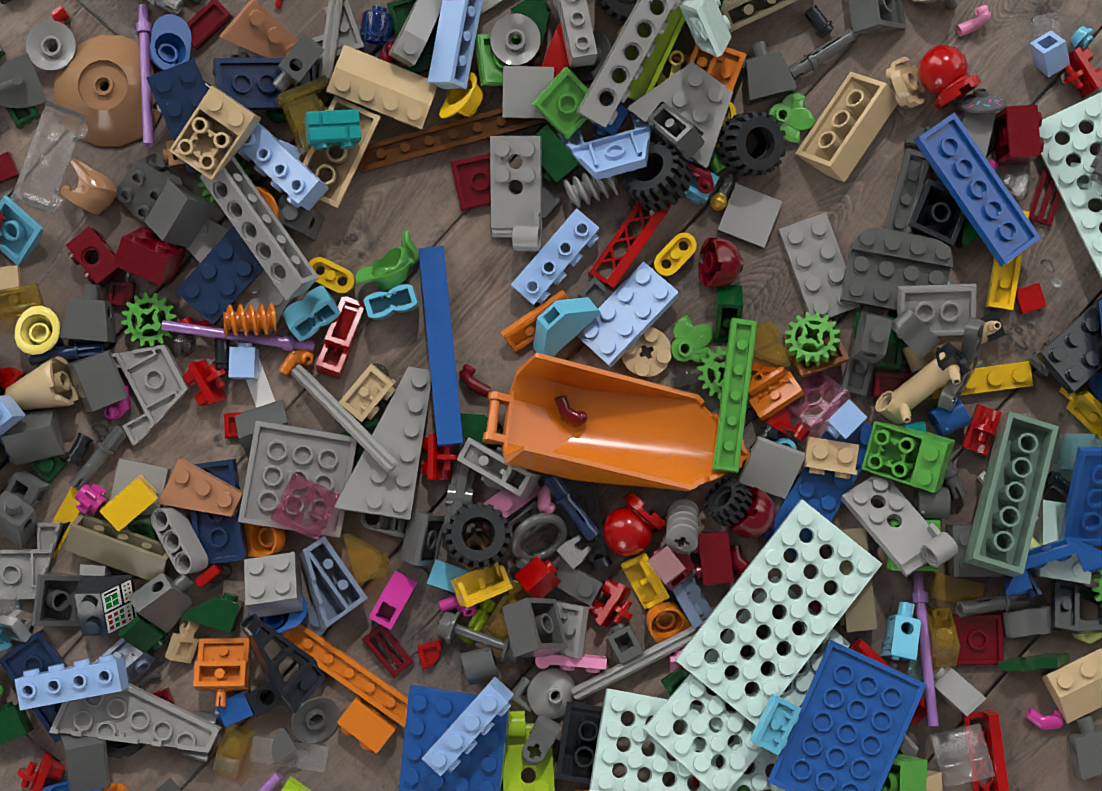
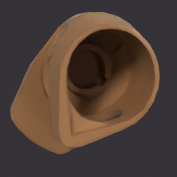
M74 158L71 159L70 163L78 174V187L72 191L69 185H65L61 188L60 194L93 214H101L112 204L115 196L118 194L115 184L106 175L94 170L84 162Z

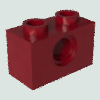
M90 226L66 244V247L70 250L68 256L76 265L81 264L86 270L83 273L84 276L93 285L96 283L104 287L109 283V280H113L124 271V269L113 265L116 253L99 232ZM94 252H98V262L91 264L90 256Z

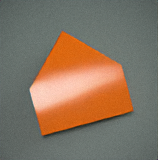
M754 363L748 399L762 421L805 394L791 372L786 371L784 367L774 368Z

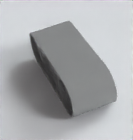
M178 507L154 510L151 515L152 526L176 571L185 575L205 570L208 565L207 554L184 511Z

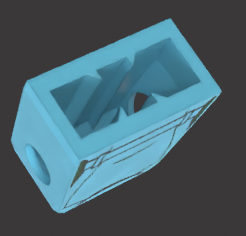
M899 602L897 615L888 616L880 657L902 662L916 660L921 620L912 618L914 604Z

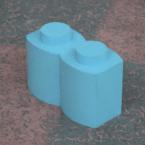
M408 284L396 286L388 293H372L364 299L368 317L372 320H384L396 312H411L420 305L415 288Z
M319 286L308 292L303 300L288 306L282 315L290 331L299 341H302L314 335L320 326H325L334 321L339 316L340 310L325 287Z

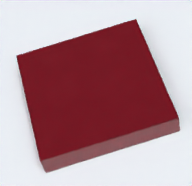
M490 153L450 162L461 211L491 205Z
M983 613L960 618L957 614H950L951 665H998L999 661L1004 660L1003 614Z

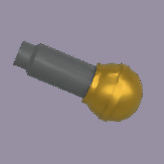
M728 174L718 193L711 197L710 205L714 210L721 211L726 208L727 195L734 183V176Z

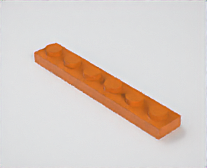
M303 623L284 633L283 636L312 656L317 661L320 669L405 727L408 696Z

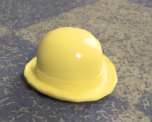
M34 306L24 311L15 326L14 338L17 346L24 353L31 355L43 354L50 350L57 343L60 336V322L57 315L50 308L44 306Z

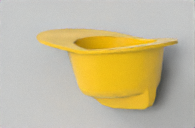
M469 72L467 89H449L439 113L441 118H449L456 113L466 117L476 113L477 108L482 102L483 92L477 84V77L474 73Z

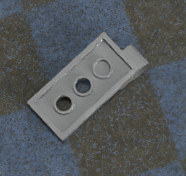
M490 136L492 237H512L514 251H540L542 240V136ZM514 154L520 155L523 160V164L519 169H515L510 165V158ZM513 180H519L522 183L523 190L520 194H514L510 190V183Z
M875 474L841 497V501L906 577L926 563L937 568L958 554V546L954 539L948 533L941 532L934 523L929 525L889 478ZM878 499L882 501L884 507H873L871 500ZM887 519H897L900 526L896 528L891 527L887 523Z

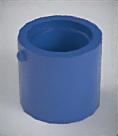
M958 399L951 411L938 407V404L927 410L931 424L936 426L938 434L943 437H947L971 424L970 416L960 399Z

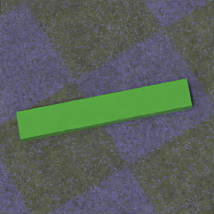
M731 318L712 470L735 473L739 471L757 321Z

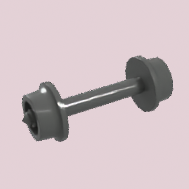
M446 611L442 619L437 622L439 626L437 636L445 639L446 644L450 645L457 634L501 650V664L505 662L516 664L519 657L514 658L510 648L509 636L504 641L460 625L461 612L454 614Z

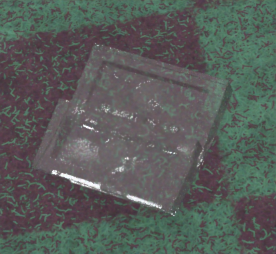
M980 723L930 735L945 788L996 776Z

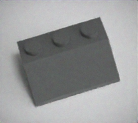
M848 0L851 13L850 24L853 28V33L869 35L906 29L902 0Z

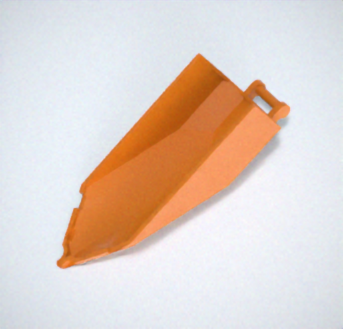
M535 353L517 368L509 394L492 391L488 395V402H490L488 422L482 441L486 444L501 445L505 464L576 481L690 491L701 484L730 473L728 471L712 470L719 415L717 413L713 415L703 405L705 401L698 394ZM566 395L571 409L576 412L584 411L587 414L586 423L580 427H574L563 421L555 402L556 397ZM500 404L506 405L503 434L496 433ZM743 439L739 468L745 465L750 455V452L744 446Z

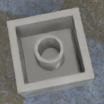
M295 552L244 559L245 606L251 615L256 614L258 617L303 611L301 565Z

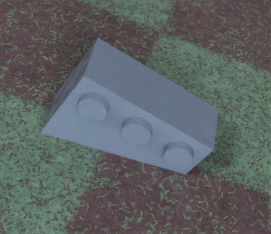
M325 536L305 548L299 554L322 631L368 599Z

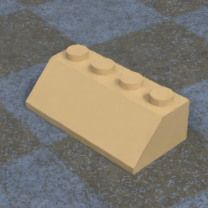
M344 45L326 92L421 130L437 86L429 83L428 78Z
M850 72L795 154L826 176L845 182L898 104L894 91L885 82Z
M334 95L327 111L358 109L361 141L355 144V148L340 149L339 145H329L327 150H314V146H310L303 164L329 187L318 202L338 209L381 116Z
M1102 648L1041 677L1066 724L1102 707Z

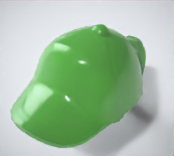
M409 230L404 231L401 237V247L389 250L383 258L375 260L371 266L364 267L356 273L357 284L374 282L379 289L388 291L405 281L409 267H412L419 259L418 250L410 238Z

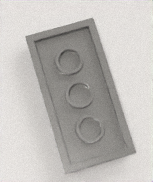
M827 213L778 230L806 310L810 313L811 317H814L815 313L819 312L820 318L823 319L826 315H829L830 318L860 307V304L840 301L846 266Z

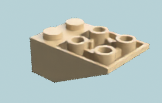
M211 86L169 151L213 181L247 141L261 118L220 89Z

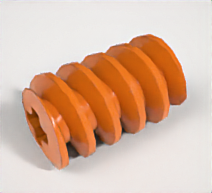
M273 303L269 304L267 311H265L263 304L258 305L257 311L254 310L252 304L248 305L247 311H244L242 304L238 305L236 312H234L232 305H228L226 312L223 311L224 337H228L230 330L233 331L236 337L239 335L240 329L243 330L245 336L249 335L250 329H253L255 336H259L261 328H263L265 335H269L271 328L274 329L276 334V314Z

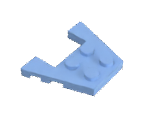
M630 113V118L634 127L633 130L586 143L583 141L579 128L568 140L560 133H557L561 142L596 180L610 178L614 175L647 167L652 127L647 121L646 123L642 122L632 113Z

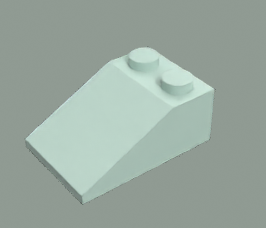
M681 0L679 7L698 49L716 57L723 55L731 39L729 32L731 25L725 15L722 16L719 10V6H721L720 0Z
M1041 499L1036 541L1040 546L1059 540L1066 503ZM1073 554L1068 560H1054L1046 563V566L1040 569H1032L1034 575L1086 584H1090L1092 572L1083 571L1076 554Z

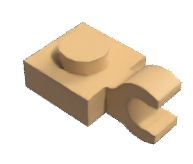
M181 617L179 622L180 634L173 633L165 655L167 659L191 664L199 639L194 637L199 623Z

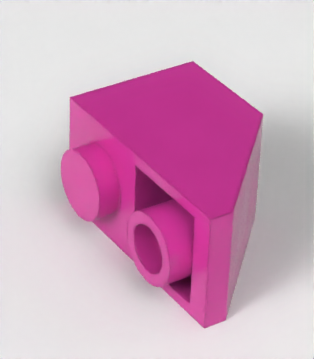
M395 571L369 618L391 630L395 626L418 582Z

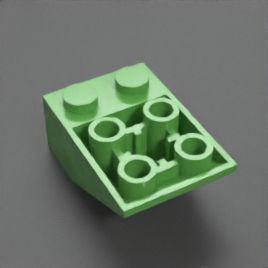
M874 421L861 469L935 493L942 489L955 440L929 432Z

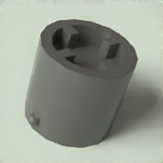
M915 487L913 507L923 519L947 520L949 518L951 501L948 488H942L932 493Z
M485 646L461 653L469 685L499 677L498 666L492 647Z

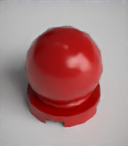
M937 45L929 49L919 61L917 72L921 85L928 92L937 95V99L933 101V104L938 111L947 107V103L956 97L960 98L968 94L982 83L977 74L968 75L969 65L965 55L957 48L948 45Z
M629 491L623 497L627 501L626 506L618 507L609 513L603 527V537L609 548L624 556L636 555L646 549L652 540L653 529L658 528L662 531L667 524L653 510L650 513L642 508L645 503Z

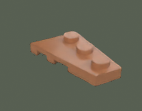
M250 0L219 36L266 58H285L298 41L256 0Z
M178 459L157 504L232 517L236 516L239 510L243 491L185 459Z

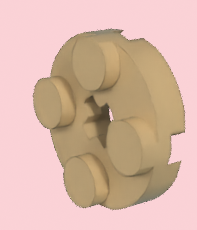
M902 57L891 63V67L886 69V76L889 82L893 83L897 103L901 107L907 105L910 108H914L924 103L925 98L921 99V93L925 92V88L920 83L917 67L915 65L910 67L907 63L910 59Z
M650 327L622 356V361L625 367L635 375L642 377L656 376L667 367L671 359L670 342L665 334L654 327ZM643 345L647 348L652 347V358L648 359L646 356H640L639 353L642 352L641 347Z

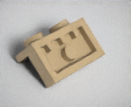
M371 363L338 403L359 421L363 422L366 418L371 420L380 410L377 404L382 399L387 401L396 389L393 385L397 381L390 379Z
M807 437L806 457L803 467H809V473L824 475L825 470L835 472L834 477L849 479L850 474L857 475L858 472L855 469L859 445Z

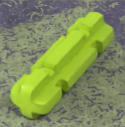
M490 598L482 601L479 605L481 606L480 609L476 610L467 627L480 632L489 617L488 613L492 612L496 603ZM461 636L464 642L468 644L473 643V640Z

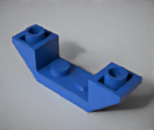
M1070 536L1029 549L1024 573L1016 577L1007 576L1003 583L1007 596L1012 594L1013 596H1020L1027 593L1028 589L1033 588L1026 569H1040L1046 566V563L1054 560H1068L1073 554L1077 555L1084 572L1102 570V551Z

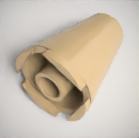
M62 357L49 359L10 385L5 391V395H11L21 410L66 407L75 404L73 402L79 399L66 367L68 362Z

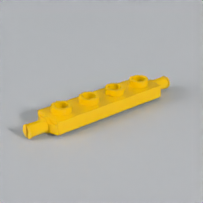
M1061 387L1059 392L1069 400L1066 409L1102 441V404L1087 390L1068 394Z

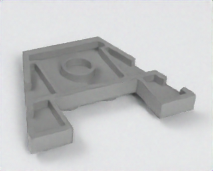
M691 62L629 105L627 110L646 123L648 117L660 103L667 104L703 134L701 137L705 143L691 159L706 169L709 165L733 92L694 62Z
M167 345L112 354L117 369L122 368L145 412L140 417L123 425L133 446L138 445L190 390Z
M63 522L37 523V549H0V599H35L38 574L48 572Z

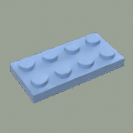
M643 261L598 308L601 313L576 336L611 368L680 297V293Z

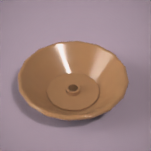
M100 35L79 43L73 60L66 67L58 70L54 79V103L61 121L77 138L98 147H121L143 137L139 42L122 35ZM150 57L151 75L161 72V69L152 62ZM108 83V90L102 91V86ZM152 93V106H153L154 103L156 102V99H155V97H154V95H153V93ZM152 108L153 127L161 116V113Z

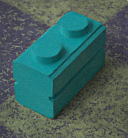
M358 109L308 111L304 115L306 145L314 146V150H327L329 145H339L340 149L355 148V144L361 141Z

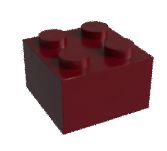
M1038 105L1007 106L996 114L994 137L996 162L999 166L1024 165L1041 156V152L1044 149V141L1040 137L1039 127L1042 125V114L1038 112Z
M142 227L121 238L113 265L161 285L178 275L187 247L162 241L151 228Z

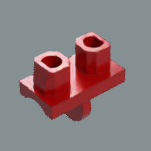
M1078 47L1068 54L1070 65L1065 67L1064 70L1069 77L1063 81L1065 85L1073 82L1083 98L1102 87V69L1094 70L1089 63L1093 60L1094 56L1089 48L1081 50Z
M206 359L198 362L194 361L187 365L189 370L182 377L189 386L199 385L201 391L195 395V400L200 407L227 399L222 389L225 386L222 377L227 374L225 369L217 371L214 364L209 365Z
M976 404L971 424L968 426L961 447L987 455L1002 412Z
M428 434V437L422 440V449L424 452H428V462H423L421 465V474L428 476L427 480H451V460H457L459 455L452 454V445L438 446L437 434Z
M607 580L601 591L610 597L605 605L598 600H594L589 607V612L596 618L595 622L601 626L608 627L612 620L619 624L624 616L631 620L633 615L628 612V609L632 602L626 598L632 589L624 584H617Z
M45 752L37 772L35 771L37 763L30 762L28 768H19L17 775L23 779L21 787L28 788L31 781L32 784L29 791H42L47 786H50L44 783L46 777L58 780L61 778L64 764L53 760L52 754Z

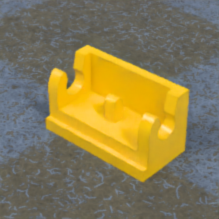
M140 474L100 509V513L119 532L158 499L156 494L158 493L145 477Z
M645 551L620 565L644 609H649L670 598L659 576L647 562L649 558Z
M498 561L490 568L488 566L482 570L475 569L451 579L459 605L466 608L513 589L504 566H499Z

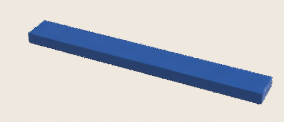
M444 246L419 248L438 446L464 444Z

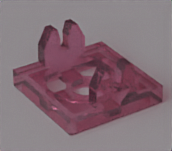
M819 371L808 375L799 384L805 393V403L799 407L801 396L787 405L786 409L794 414L798 421L811 432L813 430L817 432L852 395L825 373ZM822 385L820 388L810 389L811 387ZM829 390L834 394L833 401L830 404L825 401V394ZM821 393V398L817 402H809L811 395ZM821 407L823 409L818 415H805L811 408Z
M293 472L270 519L314 540H318L322 530L328 525V519L334 512V506L340 494ZM298 488H309L306 496L299 498L292 496V492ZM316 492H319L324 499V510L315 506L313 498ZM309 499L312 502L313 507L310 512L301 513L298 510L300 500ZM287 502L294 505L297 512L293 521L286 512ZM314 514L320 517L317 522L311 525H301L305 516Z

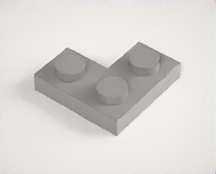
M344 0L342 4L335 59L339 58L344 45L359 51L365 49L348 0ZM328 7L324 8L326 15ZM324 34L312 38L321 47ZM321 57L317 60L318 65H320Z

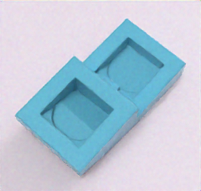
M435 559L427 584L455 593L451 579L466 574L469 570Z

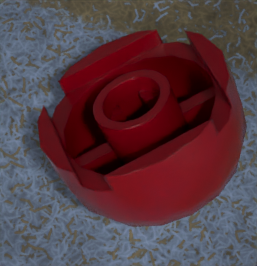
M709 237L704 241L700 250V254H704L703 264L698 262V274L701 284L711 288L731 285L744 266L743 258H741L738 248L732 242L723 238Z
M752 487L748 489L752 494V498H750L752 504L748 505L750 507L749 511L743 513L745 515L743 519L741 517L738 518V523L732 522V526L728 527L734 533L744 538H757L764 533H769L775 525L776 506L773 500L763 490Z

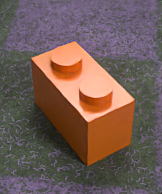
M357 695L336 722L340 725L339 729L348 737L353 735L360 741L359 745L369 753L374 751L376 754L398 726L359 695Z

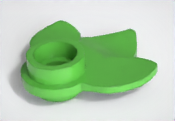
M795 93L785 96L781 103L773 105L768 112V115L771 114L775 117L774 121H779L782 124L780 130H785L786 135L783 136V139L787 142L798 143L800 131L807 130L816 123L814 115L808 109L803 108L805 96ZM779 111L783 114L784 119L779 118Z
M687 315L681 317L673 328L675 340L670 348L673 358L679 362L692 360L696 363H702L699 360L701 357L708 358L706 351L710 350L707 344L712 338V327L706 324L693 326ZM682 345H685L687 348L685 354L681 352Z

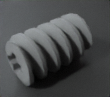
M582 173V181L580 182L574 176L572 178V185L567 180H563L571 206L574 203L579 209L581 208V200L591 205L592 196L599 202L600 193H603L606 198H609V190L611 189L616 195L619 194L615 175L610 178L596 180L592 175L589 178L586 173Z
M676 500L670 504L667 510L666 544L672 551L679 554L691 553L698 546L699 509L691 500Z

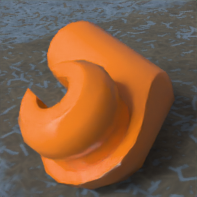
M305 350L290 351L278 370L289 376L295 366L312 364L314 361L313 353Z

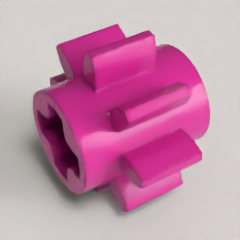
M88 484L84 485L75 496V500L79 502L76 508L88 515L91 512L94 514L99 513L100 509L107 503V499L103 497L106 490L98 484H93L91 487Z

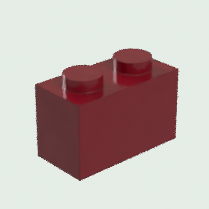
M728 531L698 533V546L693 551L694 555L698 554L699 564L695 565L696 579L701 580L703 585L734 582Z

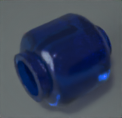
M372 6V9L365 10L362 13L359 33L364 37L363 40L365 42L383 45V42L391 38L394 19L390 14L386 13V8Z

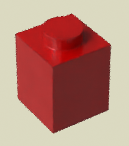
M538 556L533 558L515 575L523 588L533 598L545 597L561 582L555 574L558 571L557 568L548 559L544 562Z

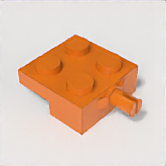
M695 45L690 56L684 54L685 61L683 65L687 66L694 62L733 92L747 54L726 47L723 55L716 57L698 49L697 45ZM675 54L673 56V62L675 61L679 63L681 61V55Z
M249 638L199 639L198 658L194 666L193 687L197 691L215 692L216 708H226V693L233 690H248L251 653Z

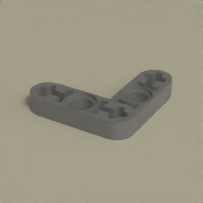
M974 317L969 319L963 334L961 352L967 358L970 371L960 378L961 382L957 385L953 384L951 379L947 382L940 395L938 407L951 411L972 376L979 360L985 325L984 321Z

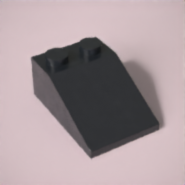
M566 702L554 779L590 784L603 707Z

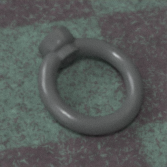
M553 513L536 514L523 521L516 528L511 538V550L515 555L513 559L514 564L522 569L536 556L545 560L557 553V549L565 543L568 528L566 522L560 516ZM551 523L557 527V536L547 548L538 552H534L529 548H521L523 536L534 526Z

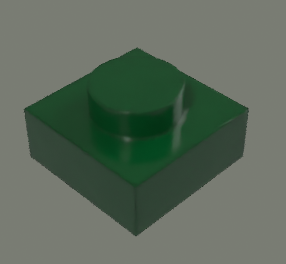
M60 456L33 462L30 467L48 483H51L68 463Z
M152 514L139 515L127 524L131 532L156 541L158 539L151 523Z

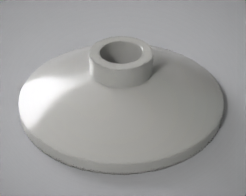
M514 13L506 15L496 22L491 32L490 42L494 54L501 61L510 65H522L529 62L537 54L541 43V36L537 25L532 19L525 15ZM515 35L521 37V42L518 45H515L512 41Z
M45 21L36 25L30 31L26 40V52L29 54L31 62L46 71H57L66 67L73 60L77 49L73 32L66 25L57 21ZM57 44L58 49L55 52H51V46Z
M547 668L538 672L531 679L527 689V700L532 711L538 716L541 713L550 719L563 716L566 702H574L575 700L571 689L575 687L572 678L566 672L557 668ZM553 691L558 692L556 699L551 698Z

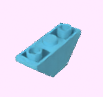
M589 297L555 301L537 317L533 349L536 353L555 356L601 312Z

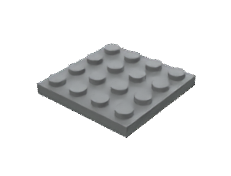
M256 420L238 522L340 537L345 510L334 509L351 476L357 441L349 435Z

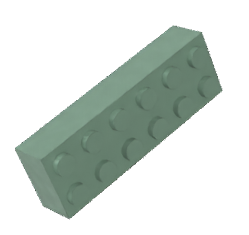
M1010 411L1001 416L964 562L1010 577H1016L1024 573L1059 426Z

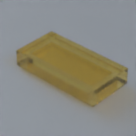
M326 75L280 93L275 100L278 107L282 108L323 91L329 82Z
M934 572L929 597L953 603L973 600L983 596L985 584Z

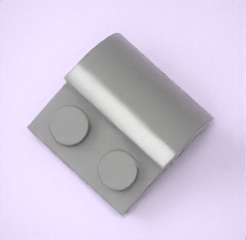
M556 600L568 647L556 653L582 658L589 607L573 604V602Z

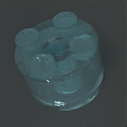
M1057 433L1055 464H1059V469H1074L1078 447H1102V439H1098V434L1065 433V438L1062 439V434Z

